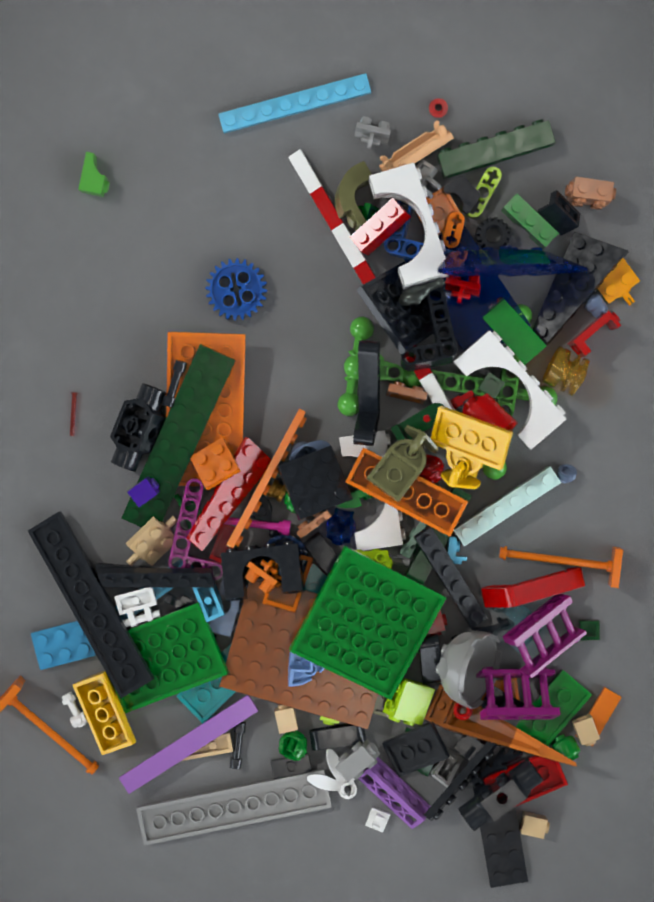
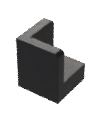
M463 735L454 745V749L463 755L466 761L470 762L484 744L480 739Z

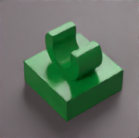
M364 203V206H358L362 210V215L366 222L380 210L369 203Z

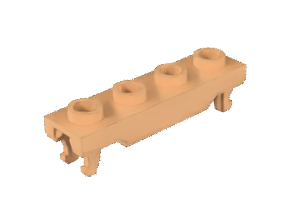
M436 120L433 124L435 130L425 132L393 153L392 158L388 159L385 155H382L380 157L382 164L379 167L383 172L413 162L415 164L436 149L447 144L454 137L449 130L447 131L444 125L439 126L440 122Z

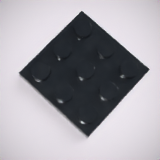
M332 446L277 466L298 520L353 499Z

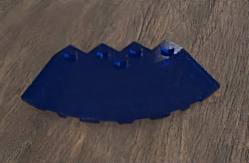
M511 245L500 246V249L487 247L482 248V250L470 251L467 247L457 248V252H450L438 267V273L455 277H489L499 275L506 277L527 275L532 277L587 271V267L553 253L542 251V247L518 249V247H512Z

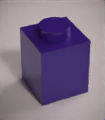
M147 476L130 488L127 493L136 505L140 507L159 493L160 490L158 488L160 486L154 478L151 479Z

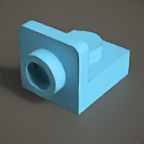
M450 536L447 541V553L454 564H462V561H467V557L456 555V552L460 551V541H457L456 536Z

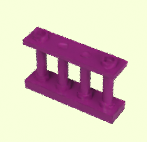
M562 593L554 595L502 636L505 643L519 649L526 664L518 670L520 674L529 678L538 675L542 669L587 634L586 630L574 627L566 611L567 607L573 603L570 596ZM558 614H560L567 630L561 637H559L552 621ZM544 625H546L553 640V643L545 648L538 632ZM532 636L539 651V654L531 659L524 644L525 640Z
M483 667L476 674V678H485L488 705L480 712V720H553L560 716V707H552L550 705L547 678L555 674V669L545 667L538 675L532 677L539 678L542 706L534 707L532 705L529 677L520 674L519 669ZM493 678H503L506 700L504 708H498V705L495 704ZM511 678H521L524 706L522 707L514 705Z

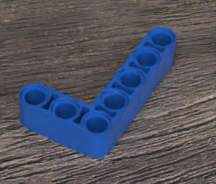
M397 200L401 205L408 206L407 212L410 216H412V207H410L408 204L400 200ZM411 218L403 224L401 231H395L384 241V248L389 255L413 260L422 249L424 243L406 239ZM391 242L398 243L396 250H389L388 247ZM411 246L417 248L414 255L407 254V249ZM446 249L444 252L445 257L448 255L454 257L451 271L457 270L463 274L475 272L477 263L472 255ZM464 261H472L473 266L470 269L463 268Z

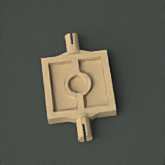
M153 516L126 542L127 546L134 552L126 562L132 567L135 562L141 559L153 566L172 547L175 534L171 528L178 522V519L172 516L164 523L158 521Z

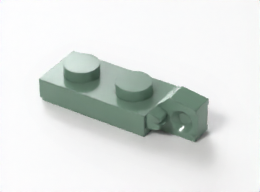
M420 521L418 526L412 529L409 535L410 540L403 544L400 554L409 559L413 557L416 549L419 547L413 536L426 528L427 524Z

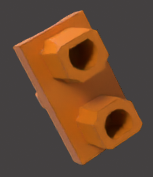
M273 559L268 563L265 560L260 562L264 569L255 563L249 562L247 564L249 569L244 578L254 584L259 576H261L264 581L259 586V589L266 594H269L275 587L279 588L282 583L269 574L270 572L274 575L278 573V570L274 568L276 562Z

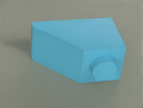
M216 584L214 587H192L206 622L225 615L220 594H218L219 591Z

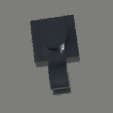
M168 593L165 602L176 607L175 611L197 603V601L185 595L179 599Z

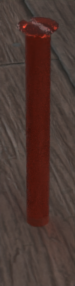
M71 392L70 436H75L77 392Z

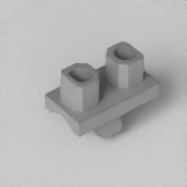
M365 116L361 118L360 122H357L354 137L361 138V142L368 143L367 149L371 150L372 144L377 146L380 143L388 145L391 133L389 122L379 121V125L376 127L371 125L372 119Z

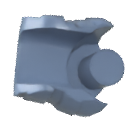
M600 294L591 295L584 306L596 318L609 309Z

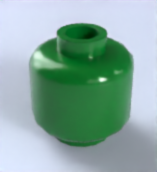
M562 734L554 739L556 743L552 745V749L572 761L579 757L580 747L573 736L569 735L566 737L565 734Z

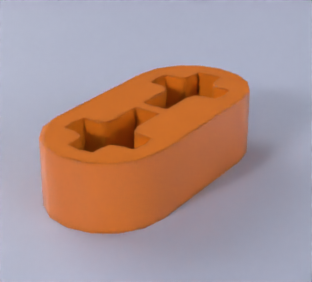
M452 211L447 215L441 236L444 245L449 248H454L459 244L465 223L464 215L458 211ZM457 215L460 222H457L453 228L454 223L451 221V218ZM453 231L452 236L455 238V241H451V243L449 244V241L446 240V237H449L451 235V232Z

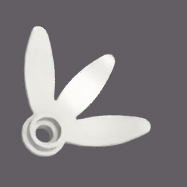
M327 749V763L335 779L320 774H310L307 776V781L323 790L338 791L339 795L344 799H352L357 793V786L354 783L355 779L353 778L349 782L345 780L335 768L340 762L338 755L332 749ZM346 786H349L350 791L348 793H345L344 788Z

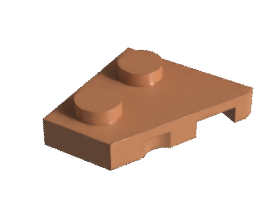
M328 509L313 515L314 519L309 523L305 520L298 525L297 535L303 538L322 522L332 517Z

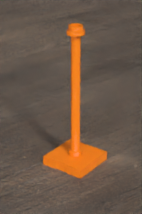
M507 546L500 547L499 558L505 561L506 557L604 569L610 572L609 586L619 588L623 549L613 546L611 560H608V562L507 550Z
M19 676L0 697V712L7 704L14 706L87 768L86 773L92 775L99 767L95 760L91 762L17 699L16 694L22 689L26 681L22 676Z

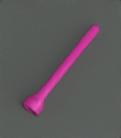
M229 517L224 524L237 525L240 518ZM253 520L250 527L277 530L281 535L289 536L291 520L279 521V523Z

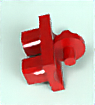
M452 270L449 278L446 277L445 290L452 291L451 296L458 297L457 303L461 304L462 299L470 300L471 295L479 297L481 290L479 275L470 274L467 282L461 280L462 272Z

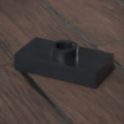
M308 752L299 761H293L285 757L271 760L274 779L312 772Z

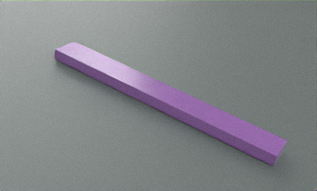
M249 695L244 696L121 775L119 780L128 794L132 793L258 712V708Z

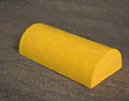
M106 671L96 673L73 684L75 693L102 755L131 746L137 742Z

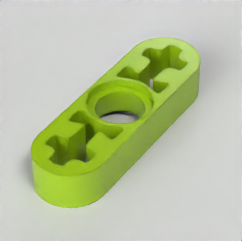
M489 167L485 171L476 189L479 190L484 187L488 190L489 194L486 198H479L478 201L484 202V205L479 203L477 207L478 213L466 214L469 218H478L483 212L501 180L502 173L499 168ZM494 171L496 172L495 176L497 177V179L492 180L490 185H492L493 188H491L488 184L482 182L484 180L487 183L488 179L490 178L488 173H492Z

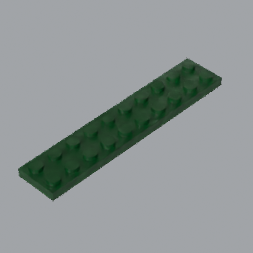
M199 345L178 391L175 403L168 413L137 482L139 483L149 476L157 481L160 491L140 507L130 497L121 517L122 519L141 528L153 516L158 521H163L191 460L190 458L196 449L233 368L235 359L205 345Z

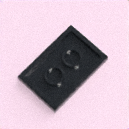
M433 721L387 739L382 743L399 777L448 759L450 756Z

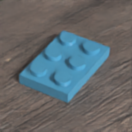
M78 621L30 633L40 670L96 656Z

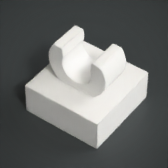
M372 806L365 826L384 832L390 813Z

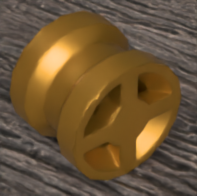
M275 479L266 496L274 497L280 503L285 495L286 488Z

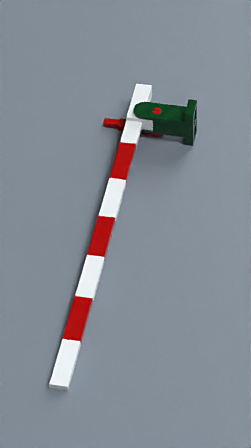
M299 149L288 158L364 285L376 278L362 252L350 239V231L344 221L339 219L334 204L304 153ZM406 357L409 363L415 361L412 357ZM430 367L414 370L433 404L390 429L397 441L403 439L414 440L405 432L407 425L424 433L434 426L438 407L444 406L455 410L464 405L466 400L475 395L474 391L470 390L462 396H456L449 400Z

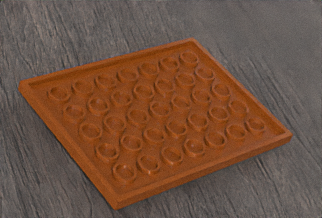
M259 577L254 584L249 581L247 587L248 599L243 601L226 661L229 674L222 676L219 687L368 729L377 700V693L327 669H324L321 673L318 670L315 675L311 676L312 681L288 687V649L318 593L307 590L302 592L296 613L262 603L265 592L259 589V586L264 581L262 577ZM281 584L279 588L275 587L270 592L268 600L293 607L297 593H283Z

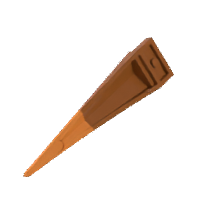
M441 684L439 685L425 716V721H433L434 725L445 730L577 766L576 762L504 720H480V712L484 710L482 706L473 709L472 716L469 719H457L453 712L457 702L447 695ZM465 708L460 709L461 714H465L467 712V709Z

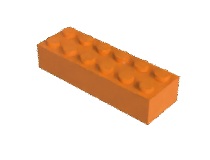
M363 447L345 482L428 526L451 536L468 501L418 476L401 500L396 502L367 480L368 475L382 457Z

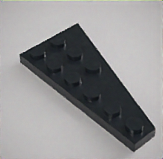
M574 232L532 329L547 346L563 329L567 321L577 313L576 311L604 282L603 280L617 267L619 261L629 253L628 250Z

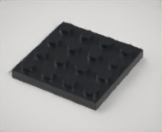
M405 262L400 263L357 289L362 300H364L401 355L433 334L425 298L418 305H401L399 302L400 295L404 290L398 269L400 266L405 265ZM441 314L435 315V317L438 319L443 318Z

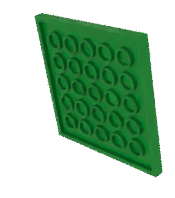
M344 545L288 650L391 700L444 604L446 597Z

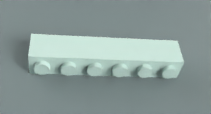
M547 466L455 526L453 532L461 544L466 546L560 484L561 481L551 466Z

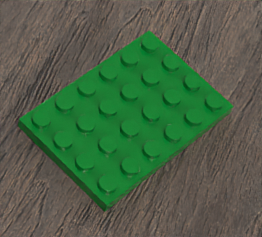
M199 602L128 629L155 679L123 698H120L117 691L116 694L124 712L128 713L229 674L210 624L206 622Z

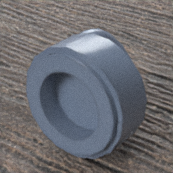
M569 464L559 466L557 477L561 483H570L576 479L577 469Z

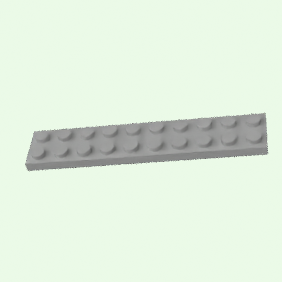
M324 768L293 776L269 779L137 806L144 845L331 808L329 791L317 788L307 781V776L310 774L325 776Z

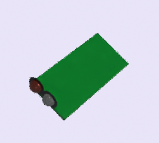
M503 297L497 298V304L489 305L490 312L482 319L501 337L502 341L524 365L547 347Z

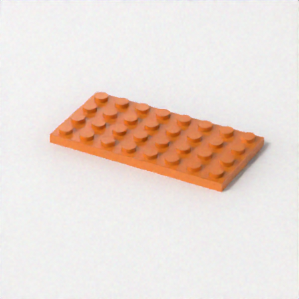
M168 331L167 393L175 371L173 367L176 360L187 363L185 372H182L175 397L200 344L236 360L193 453H197L223 437L234 456L243 440L246 334ZM166 406V418L171 409V407ZM191 460L179 486H186L190 479H200ZM192 482L190 486L200 487V484L198 482Z

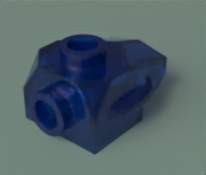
M335 508L334 514L328 519L326 525V538L331 540L333 544L343 545L350 543L356 530V522L353 519L354 512Z

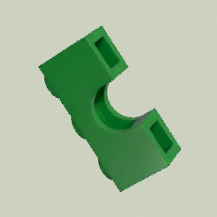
M518 194L501 210L514 224L517 223L528 232L529 238L542 250L559 234Z

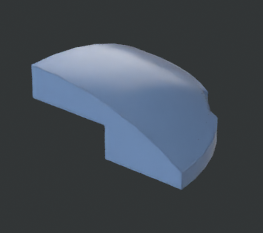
M289 651L288 687L299 686L312 681L311 676L315 675L318 670L321 673L325 668Z

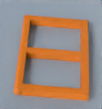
M301 555L302 560L308 561L303 575L305 586L313 558ZM276 562V565H275L274 568H276V569L278 570L279 565H278L277 562ZM274 574L271 575L275 579L282 581L281 576ZM302 592L297 593L293 607L268 600L269 594L266 593L262 603L296 613Z

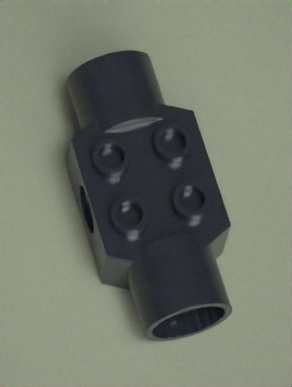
M142 383L136 399L124 401L110 435L116 445L111 463L136 472L142 455L151 453L166 419L161 408L164 395L167 392Z
M528 758L509 772H503L498 775L494 783L484 785L478 795L458 808L462 817L473 831L485 823L495 822L527 799L532 789L544 781ZM499 793H505L503 796H497Z

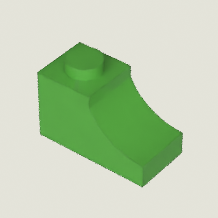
M86 152L78 190L81 193L104 197V194L108 193L110 182L107 181L108 178L105 175L99 173L96 163L97 156L94 153Z

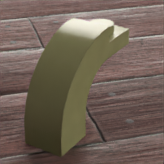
M365 161L354 165L346 172L335 194V208L339 219L347 216V222L351 228H354L355 232L366 223L355 202V192L369 185V176L372 175Z

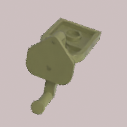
M409 425L405 427V432L414 440L403 439L395 442L367 477L369 482L396 502L401 500L423 471L426 464V454L423 448L425 447L433 453H437L439 450L427 434Z

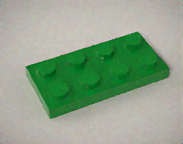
M563 669L548 684L550 705L552 707H560V716L553 720H520L516 728L547 746L592 696L587 689ZM541 694L532 703L534 707L542 706Z

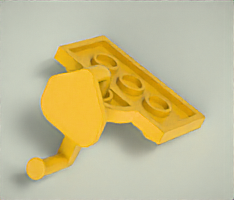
M438 407L430 439L438 447L447 450L446 458L448 465L451 467V469L441 472L440 476L450 487L478 488L481 481L477 479V475L484 464L498 470L503 469L513 432L447 407Z

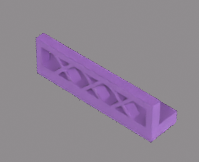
M377 757L376 760L378 762L371 769L365 768L363 775L358 779L411 829L415 828L425 821L427 817L424 814L431 806ZM368 774L373 781L369 780L365 775ZM380 788L384 789L387 794L383 793ZM394 802H398L401 807L395 805ZM408 815H412L416 820L412 821Z

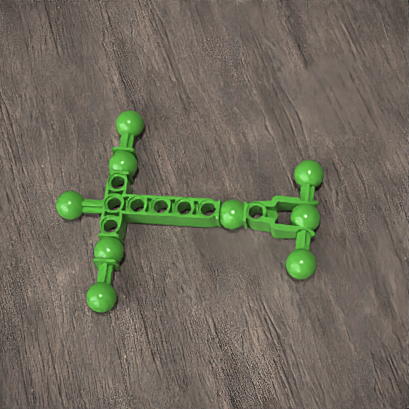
M524 304L512 306L517 314L529 325L532 320L530 308ZM364 316L355 318L350 325L351 335L355 339L353 350L348 351L351 356L344 362V371L347 374L344 378L347 381L346 393L342 394L337 402L339 412L347 417L354 416L359 412V396L357 395L359 340L369 339L374 332L373 322ZM380 355V381L395 382L399 380L400 383H404L409 388L413 386L423 387L414 371H406L397 364L384 361V358ZM516 355L513 356L517 362L520 361ZM390 368L398 369L399 375L397 378L389 376L388 371ZM502 368L500 380L505 382L495 399L501 406H507L509 414L512 416L516 399L529 401V396L526 389L518 388L519 378L516 375L513 378H509L506 375V369ZM431 370L441 388L445 391L465 394L468 390L465 389L464 384L467 380H471L474 382L473 391L475 396H483L485 394L478 389L484 378ZM448 377H452L456 381L453 388L448 387L445 383ZM506 386L512 389L510 397L503 395V388ZM549 386L539 387L542 391L546 390L553 397L551 402L556 405V391ZM506 462L502 470L483 465L484 474L492 480L502 478L507 470Z

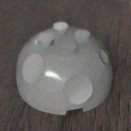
M483 631L465 632L455 637L449 644H444L441 648V658L436 667V673L439 674L441 684L447 695L464 707L475 709L484 702L480 699L486 692L485 678H476V674L483 667L500 668L501 651L497 650L496 642L500 643L496 635ZM493 678V685L497 678Z

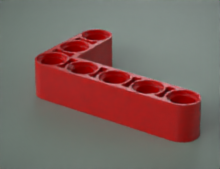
M574 567L516 584L482 587L481 592L485 607L509 608L584 587L585 582L582 568Z

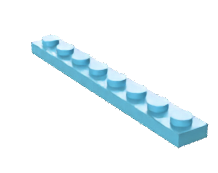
M365 73L222 112L218 115L223 133L225 134L371 94L367 74Z

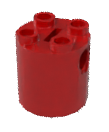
M488 393L483 396L471 397L463 406V414L513 432L512 429L518 424Z

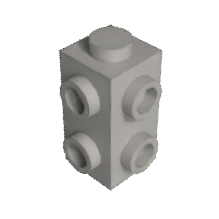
M368 739L363 743L361 741L357 742L351 748L352 752L349 754L345 752L338 758L340 762L335 768L347 782L353 778L357 780L363 775V770L366 767L371 769L378 762L376 759L380 752L377 746Z

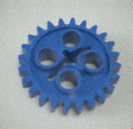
M236 258L235 263L228 259V265H225L222 261V268L215 266L217 272H210L213 278L206 279L211 284L205 287L206 290L210 291L206 297L212 298L208 304H215L214 312L220 309V317L226 313L227 320L231 315L234 321L237 320L238 316L244 320L245 314L251 318V311L258 313L256 307H263L260 300H266V297L262 295V293L268 292L267 289L262 288L267 284V282L261 281L264 278V274L258 275L259 268L253 270L254 263L247 266L246 259H244L242 264H240L238 258ZM232 273L235 274L237 286L241 288L239 290L241 306H238L235 292H231L234 289ZM243 273L249 275L246 283H241L238 280L239 276ZM222 278H229V286L221 287L220 280ZM251 292L253 299L250 302H245L243 300L244 293ZM228 296L234 298V303L231 306L224 304V299Z

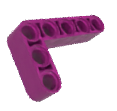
M193 478L187 482L168 565L170 568H192L191 564L198 561L201 563L202 568L218 566L221 569V573L214 576L215 580H218L223 576L222 563L189 555L191 542L186 537L197 520L204 490L202 481L198 478ZM192 482H198L200 484V490L198 492H192L190 490V484ZM189 500L194 501L196 504V508L193 511H189L185 507L186 502ZM184 519L189 520L192 524V527L188 530L183 529L181 526V522ZM180 538L185 539L187 547L179 548L177 540ZM175 557L182 559L183 565L181 567L173 565Z

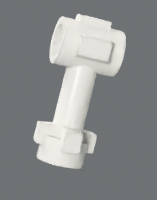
M72 691L63 695V705L68 704L73 714V717L70 718L72 726L80 728L86 725L88 721L84 711L80 713L74 701L77 699L76 695H73Z

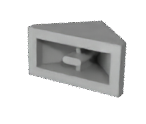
M446 748L450 755L449 758L435 763L430 772L433 778L445 787H449L463 758L450 748Z

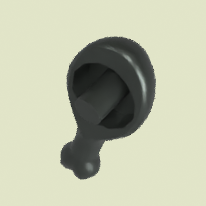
M438 278L428 284L409 287L402 292L399 302L401 305H418L432 290L444 286L445 281L442 278Z

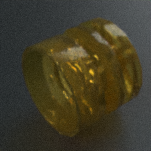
M558 346L546 368L542 383L554 388L561 381L560 391L564 392L569 385L567 394L573 396L587 375L590 360L584 358L579 364L581 355L578 354L571 361V351Z

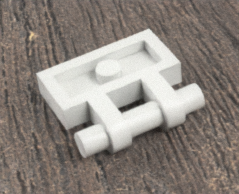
M145 587L114 597L119 615L126 613L128 615V619L122 620L126 627H135L139 623L150 622L161 617L160 610L153 612L151 610V606L157 605L153 587ZM144 609L145 614L135 616L134 611Z

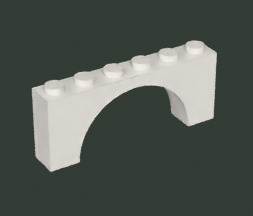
M414 162L369 176V185L374 199L394 198L412 207L423 223L425 240L422 249L413 260L400 266L398 269L403 290L415 285L435 281L438 278L448 277L452 269L449 258L446 259L444 255L446 251L444 242L439 240L438 233H440L438 224L433 222L432 219L434 212L431 204H428L426 197H428L426 187L422 186L420 179H422L420 169L415 167Z
M489 330L453 362L465 376L481 368L500 367L512 372L522 381L528 392L530 408L524 426L516 435L531 450L566 420L563 416L565 411L559 405L555 406L551 402L553 397L546 390L542 391L538 387L540 382L533 375L530 377L525 372L527 367L521 361L517 362L513 358L515 354L508 346L504 348L500 343L501 337L495 331L491 333Z
M385 430L377 431L374 446L354 445L353 435L339 437L342 457H358L363 447L383 457L388 451L387 445H391L390 436L385 434ZM385 503L381 514L371 525L362 530L354 531L357 550L366 551L403 545L402 540H406L405 530L400 528L399 522L403 521L402 511Z

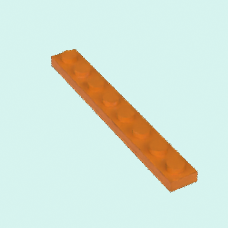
M299 408L226 546L233 549L241 544L244 538L241 534L244 528L246 530L249 529L253 521L250 519L253 511L258 512L262 504L259 501L262 494L267 495L271 487L268 484L271 478H276L279 473L277 466L280 461L284 462L287 458L289 444L293 445L298 437L295 434L298 427L303 428L307 420L304 417L306 412Z

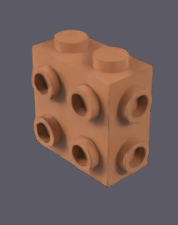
M575 177L569 182V185H566L565 196H567V200L573 206L583 207L584 204L590 205L591 209L601 210L602 207H606L615 199L616 188H614V182Z

